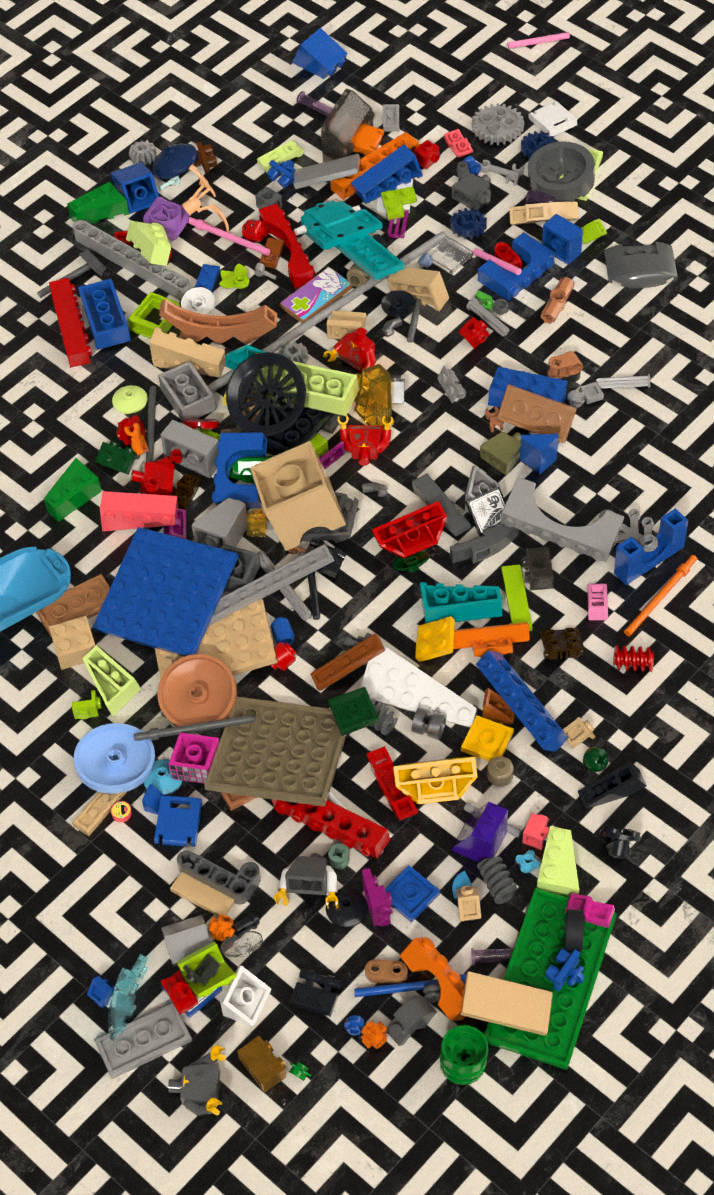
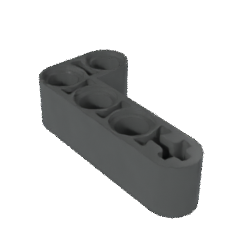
M188 850L180 852L177 856L180 873L183 872L234 899L235 904L238 905L245 904L261 882L259 866L254 862L245 863L235 875ZM203 871H208L207 874H200ZM250 873H254V874H255V875L252 876V877H248V876H247V875L250 874ZM221 880H225V881H226V882L223 883V884H219V883H218V882L221 881ZM237 890H244L242 893H235Z

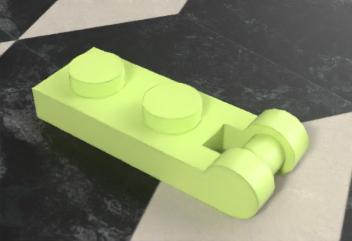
M291 140L257 158V163L268 172L271 168L269 165L271 160L280 165L282 161L286 162L294 157H301L304 150L300 146L297 147V143Z

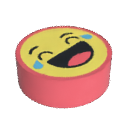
M125 801L116 802L111 807L112 818L117 822L128 821L132 816L129 803Z

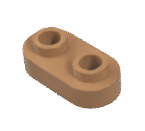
M373 959L365 966V976L373 983L400 984L406 981L408 969L401 961ZM378 967L379 970L373 971L372 968ZM394 969L401 970L399 973L393 972Z

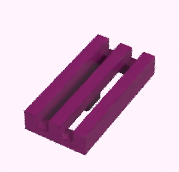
M409 210L404 212L401 234H398L401 218H397L394 233H392L395 219L390 220L388 237H405Z

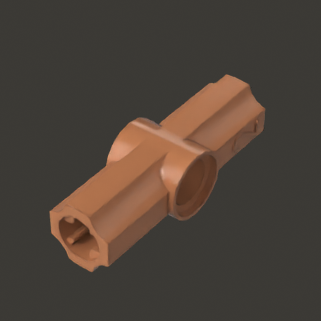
M564 277L560 279L556 288L551 291L550 299L541 313V318L545 323L551 324L555 322L559 313L565 309V302L574 288V282L570 278Z

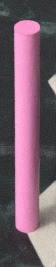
M567 32L508 42L507 45L508 49L569 39L570 35Z
M477 248L473 250L474 255L486 261L491 260L501 268L516 275H520L522 272L520 268Z

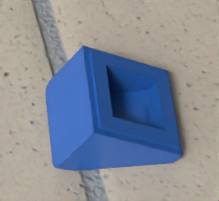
M151 784L146 790L142 803L146 812L158 815L160 799L163 794Z

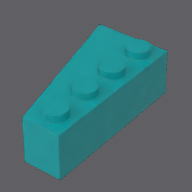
M420 582V595L425 624L450 616L455 622L502 616V598L498 586L474 585L472 588L461 584L450 587L444 586L443 583H436V586Z

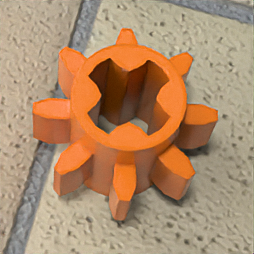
M220 914L217 918L212 917L208 925V930L211 931L210 935L218 941H224L226 937L231 939L235 932V929L232 928V925H234L233 920L224 914Z
M373 1021L367 1023L361 1030L363 1034L361 1036L362 1042L368 1049L371 1046L376 1049L380 1048L388 1039L386 1036L388 1033L386 1031L387 1028L381 1021L378 1024Z

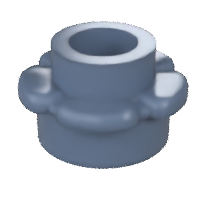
M424 253L417 262L420 268H428L433 263V256Z

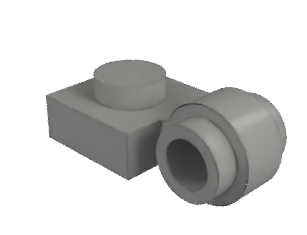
M597 382L581 386L579 392L576 390L569 392L567 400L572 407L579 408L582 406L583 400L587 404L602 400L604 394Z

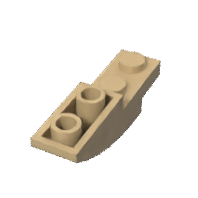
M578 202L537 203L509 207L511 225L537 222L546 223L555 214L566 220L579 219Z

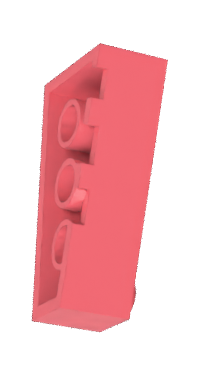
M103 491L100 504L102 532L137 529L138 527L149 528L176 525L177 496Z

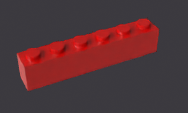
M69 278L51 281L49 286L70 368L89 364V356H92L90 345L86 346L89 340L87 333H83L86 329L84 321H80L82 313L80 308L77 309V306H79L78 298L73 296V294H76L74 284H70Z

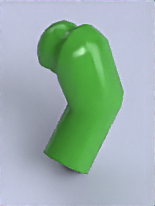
M478 290L475 298L482 301V306L486 310H491L493 307L492 296Z

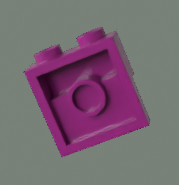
M370 868L362 870L363 890L373 926H386L391 923L390 914H393L390 892H385L384 885L378 886L376 875L372 876Z

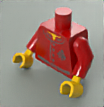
M358 328L353 333H347L333 346L334 349L332 351H325L323 354L325 358L331 355L328 362H333L337 358L336 354L339 353L338 356L361 373L355 374L360 385L366 384V375H369L376 363L375 344L366 337L367 330L364 328Z
M346 415V422L344 423L340 421V416H338V424L341 425V429H339L340 439L344 442L345 450L351 453L352 458L359 459L360 465L367 466L370 460L378 459L379 453H383L389 446L391 437L390 426L394 424L392 416L390 423H385L386 416H383L384 429L383 426L348 425L347 428L348 416Z

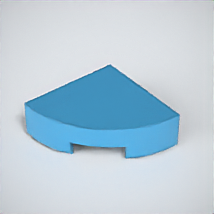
M465 871L458 874L453 882L452 893L454 899L457 898L456 889H460L463 886H472Z

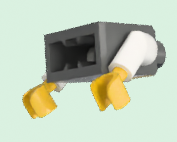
M317 853L311 854L310 857L299 856L293 864L283 869L279 883L280 891L274 895L275 902L278 905L281 898H283L284 906L289 904V898L286 895L287 890V893L326 895L329 893L325 900L327 908L329 909L331 901H335L336 909H338L339 902L337 896H335L337 892V875L333 868L327 865L326 858H322Z

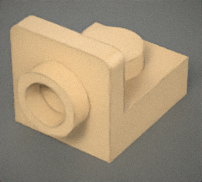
M580 717L563 729L569 737L567 742L573 749L588 737L591 739L596 737L592 732L595 729L588 720L584 722Z
M463 886L460 889H456L460 921L480 919L481 909L477 887Z

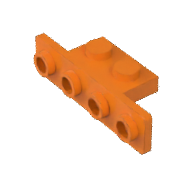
M525 622L454 630L453 649L472 647L474 657H483L488 650L501 653L502 655L513 653L512 643L530 640L529 624Z

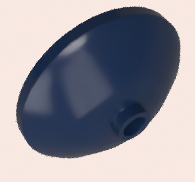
M178 143L166 147L155 158L152 172L160 179H170L181 175L189 169L190 165L195 163L198 155L196 148L187 143Z

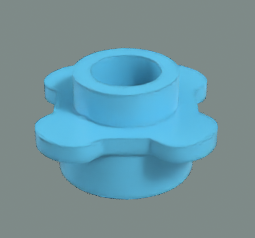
M529 850L524 855L516 856V862L519 863L523 873L532 872L540 867V862L536 860L534 851Z

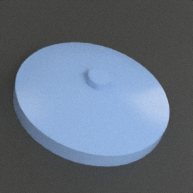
M112 723L99 726L84 735L75 748L74 766L76 773L86 786L95 791L109 794L130 791L146 781L153 771L155 750L150 739L135 741L134 733L143 731L128 724Z

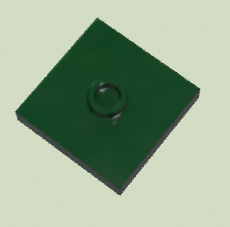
M366 687L328 700L341 736L379 723Z

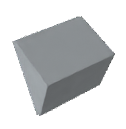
M474 465L471 469L465 501L500 487V484ZM465 503V511L469 512Z
M202 915L161 928L173 966L177 965V961L211 943Z

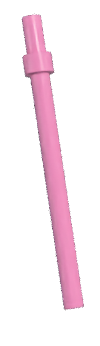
M189 217L188 223L195 226L196 229L206 230L266 256L270 254V249L211 226L201 219L196 220Z

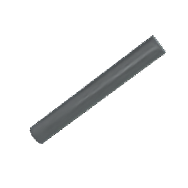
M415 300L416 307L412 312L407 342L409 343L414 341L421 300Z

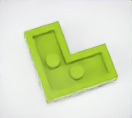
M413 186L381 192V199L388 220L404 217L402 205L417 202Z

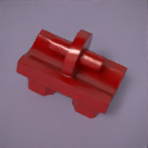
M180 971L160 981L179 1015L185 1014L199 1004Z

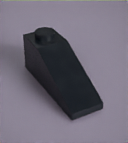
M628 762L578 790V794L584 808L589 809L630 796L647 785L640 769L631 762Z

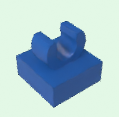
M98 976L92 979L87 995L103 1008L108 1005L116 987L113 986L111 988L108 985V979L102 980Z

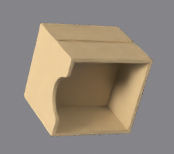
M311 441L250 467L264 512L286 551L300 545L302 535L311 528L326 527L330 530H335L346 525L330 479Z

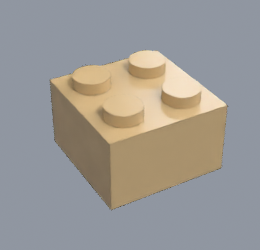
M83 616L49 626L61 670L83 664L82 658L95 647L87 617Z

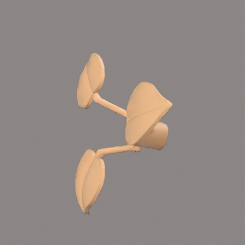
M193 164L190 165L189 170L196 173L200 179L199 185L201 186L182 206L189 216L196 211L199 213L206 209H212L224 222L226 231L229 233L228 222L215 204L200 208L202 203L199 199L208 191L214 197H216V194L199 170ZM205 187L206 190L197 197L200 191Z

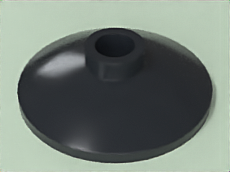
M393 291L383 297L381 307L389 316L404 317L414 311L416 301L408 292Z
M350 888L340 889L335 893L339 902L338 909H336L335 901L329 903V909L326 905V914L333 924L344 928L353 927L361 923L368 911V904L363 894ZM344 903H350L347 907L343 906Z

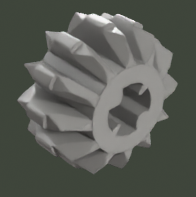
M142 140L141 142L135 141V144L131 145L129 150V157L133 164L141 162L144 166L147 164L151 165V162H154L157 157L154 144L149 143L148 140L145 142Z
M294 341V343L290 344L288 342L287 345H282L281 350H279L278 354L287 357L291 361L304 364L308 362V350L302 343L297 344Z

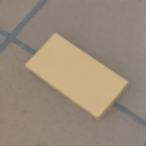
M468 971L460 1015L546 1036L548 1033L553 992Z

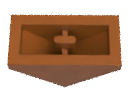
M487 688L484 695L482 717L496 723L513 724L515 713L500 695Z

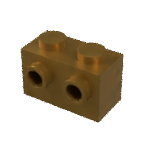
M258 1036L237 1052L239 1060L265 1093L286 1078L285 1068L287 1067L280 1057L276 1058L274 1056L271 1044L267 1040L263 1041Z

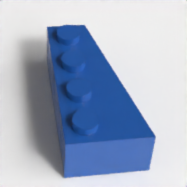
M404 144L357 177L351 184L355 193L367 204L381 197V192L396 190L398 185L402 183L406 185L411 182V179L415 177L420 178L423 175L416 156Z

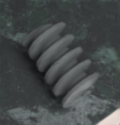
M372 698L371 702L378 716L379 723L373 724L371 727H375L377 731L387 735L396 726L398 719L394 718V711L388 713L389 708L387 706L381 710L382 703L376 704V699Z
M502 857L487 858L477 865L496 904H503L509 901L517 890L516 885H511L514 881L513 878H508L510 872L504 871L507 866L501 864L503 862Z

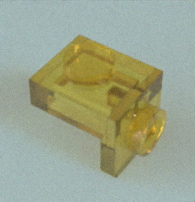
M253 510L252 514H247V537H266L267 516L263 514V511Z

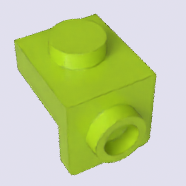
M95 690L91 691L92 700L72 702L75 719L99 716L98 709L102 708L101 697H97Z

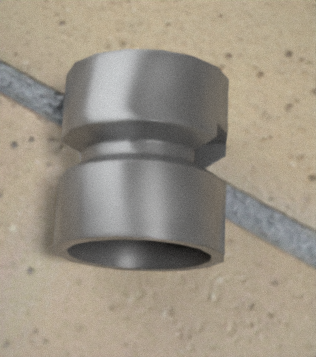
M419 707L414 715L411 731L421 735L427 733L428 737L439 740L445 728L446 715L438 712L431 714L430 710Z

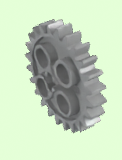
M499 103L496 106L490 104L489 108L487 106H484V110L480 108L479 112H475V116L472 117V132H475V137L479 136V140L484 139V143L490 141L491 145L494 142L497 145L500 142L505 145L506 141L512 143V139L517 140V136H521V132L524 130V120L521 112H517V108L511 109V105L505 107V104L499 106Z

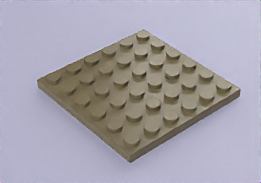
M237 697L235 706L228 718L253 715L254 723L224 728L204 784L205 790L325 807L346 735L341 736L331 709Z

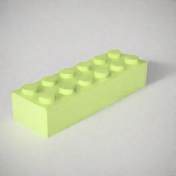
M292 361L300 369L305 380L306 401L304 407L346 416L359 391L357 375ZM274 366L273 380L279 368L277 366ZM264 367L263 371L267 380L268 367ZM285 369L280 378V381L288 374V372ZM258 374L257 380L262 384L260 375ZM291 378L283 387L294 383L293 378ZM254 383V386H253V387H255V388H257V389H260V388ZM294 388L284 392V394H297V390ZM253 390L250 392V394H258ZM271 394L266 395V397L274 400L275 396Z

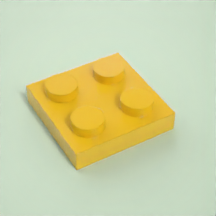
M451 616L418 626L416 660L422 662L453 653L455 620Z
M476 716L461 746V751L490 762L494 757L503 756L514 733V729Z

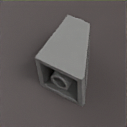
M227 498L192 524L194 542L220 549L223 544L237 547L248 528L246 505L240 500Z

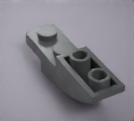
M505 524L489 527L483 530V537L450 546V559L452 563L471 558L473 564L485 560L507 547L517 537L519 529L508 527Z

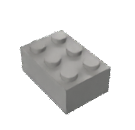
M190 361L158 375L160 389L182 422L185 419H197L216 410L214 395Z
M174 420L160 434L164 457H171V452L174 449H179L182 453L180 465L208 478H211L217 470L215 459L219 454L217 449L219 441L215 437L203 434L197 429H192L184 423Z

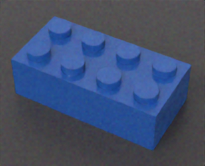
M112 279L78 287L97 350L131 341L128 325Z
M498 367L489 388L488 405L501 407L509 384L564 404L568 381Z

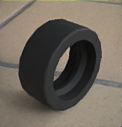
M567 909L564 949L567 951H574L576 949L582 952L584 910Z

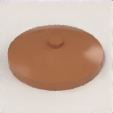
M205 654L188 655L171 664L162 675L158 686V703L164 716L176 727L226 719L236 703V681L230 669L221 660Z

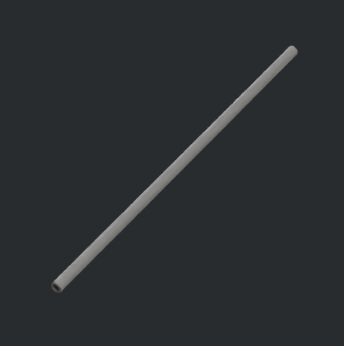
M440 232L400 260L404 262V266L445 240L446 234ZM390 275L379 280L370 278L365 285L353 289L262 349V351L274 353L282 345L291 342L330 316L332 311L339 310ZM232 369L207 387L212 393L228 383L234 370Z

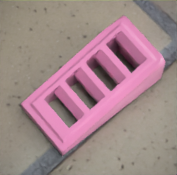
M587 584L588 619L607 620V584Z

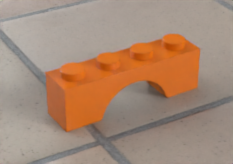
M427 937L414 938L400 957L412 972L428 970L433 973L438 979L441 988L439 1007L450 1021L463 1020L466 1016L460 1015L465 984L461 981L460 975L452 970L448 965L447 959L436 950L433 941Z

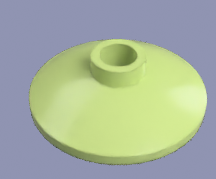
M132 385L118 389L112 398L114 408L124 414H133L141 411L148 401L145 390Z

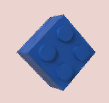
M555 214L543 225L542 244L554 252V257L569 265L581 254L583 229Z

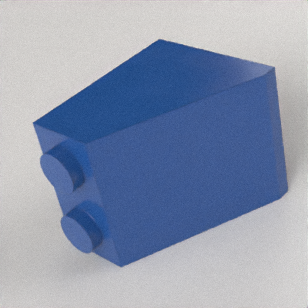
M319 28L300 45L293 63L325 79L328 75L332 76L338 66L341 68L345 64V58L348 53L324 30Z
M141 162L110 173L114 187L127 200L130 214L150 207L154 200L159 197L152 172Z

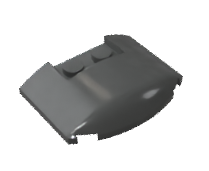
M656 242V245L622 247V244L604 250L608 281L611 284L614 280L621 283L622 287L650 288L664 285L667 282L666 280L674 277V280L677 279L673 248L668 244Z
M334 492L346 525L335 530H330L326 527L311 528L302 535L300 544L301 541H311L312 539L317 541L334 540L335 543L350 538L358 507V499L354 498L352 500L348 498L347 494Z

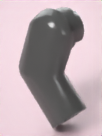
M377 482L362 484L363 493L377 491L379 497H385L388 494L386 485Z

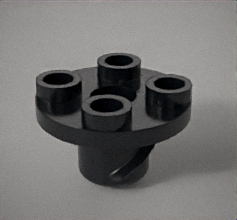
M603 825V829H600V835L610 837L606 850H608V855L613 858H627L631 854L630 841L641 842L642 840L641 833L636 832V830L623 828V832H620V829Z

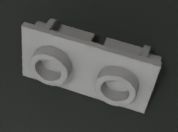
M444 365L437 379L451 403H453L455 398L463 399L466 396V391L461 384H458L459 380L455 372L447 369Z

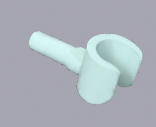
M179 176L170 178L168 182L159 186L160 190L172 184L179 185Z

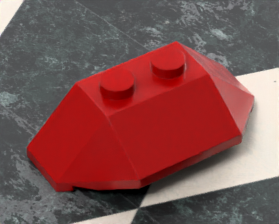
M437 501L372 529V533L381 548L402 558H407L438 544L447 515L440 502Z

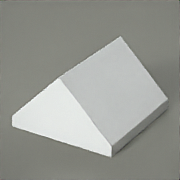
M238 966L235 973L237 977L231 981L220 1003L222 1013L225 1017L253 1027L271 988L243 966Z

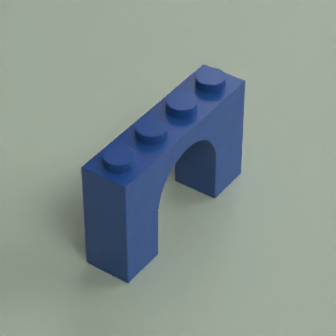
M524 232L512 241V250L521 260L528 264L520 275L501 268L491 260H488L478 268V282L507 301L516 297L521 290L527 288L531 282L539 278L542 273L554 265V252Z
M220 433V440H218L217 446L219 454L215 459L217 474H214V484L216 486L215 491L212 493V500L216 506L227 498L242 501L245 503L246 508H262L256 484L239 485L232 483L229 479V471L232 465L243 457H266L268 439L264 433Z
M676 508L661 517L659 532L656 536L658 546L651 552H644V548L632 537L616 547L614 574L625 585H628L684 548L688 519Z

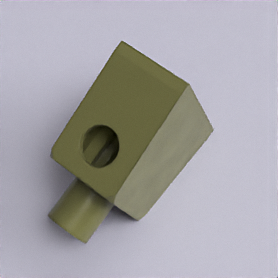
M505 432L497 434L480 446V458L507 475L520 459L521 434L515 433L512 437Z

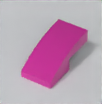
M571 893L566 910H584L585 922L608 928L615 911L614 905L595 902L590 896Z

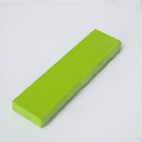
M503 566L501 571L511 624L527 622L529 624V631H532V622L521 566Z

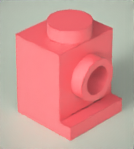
M532 813L523 832L522 843L542 850L544 839L547 838L550 829L547 827L549 819L542 814Z

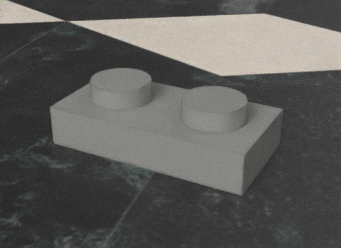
M399 104L383 105L384 132L399 131Z

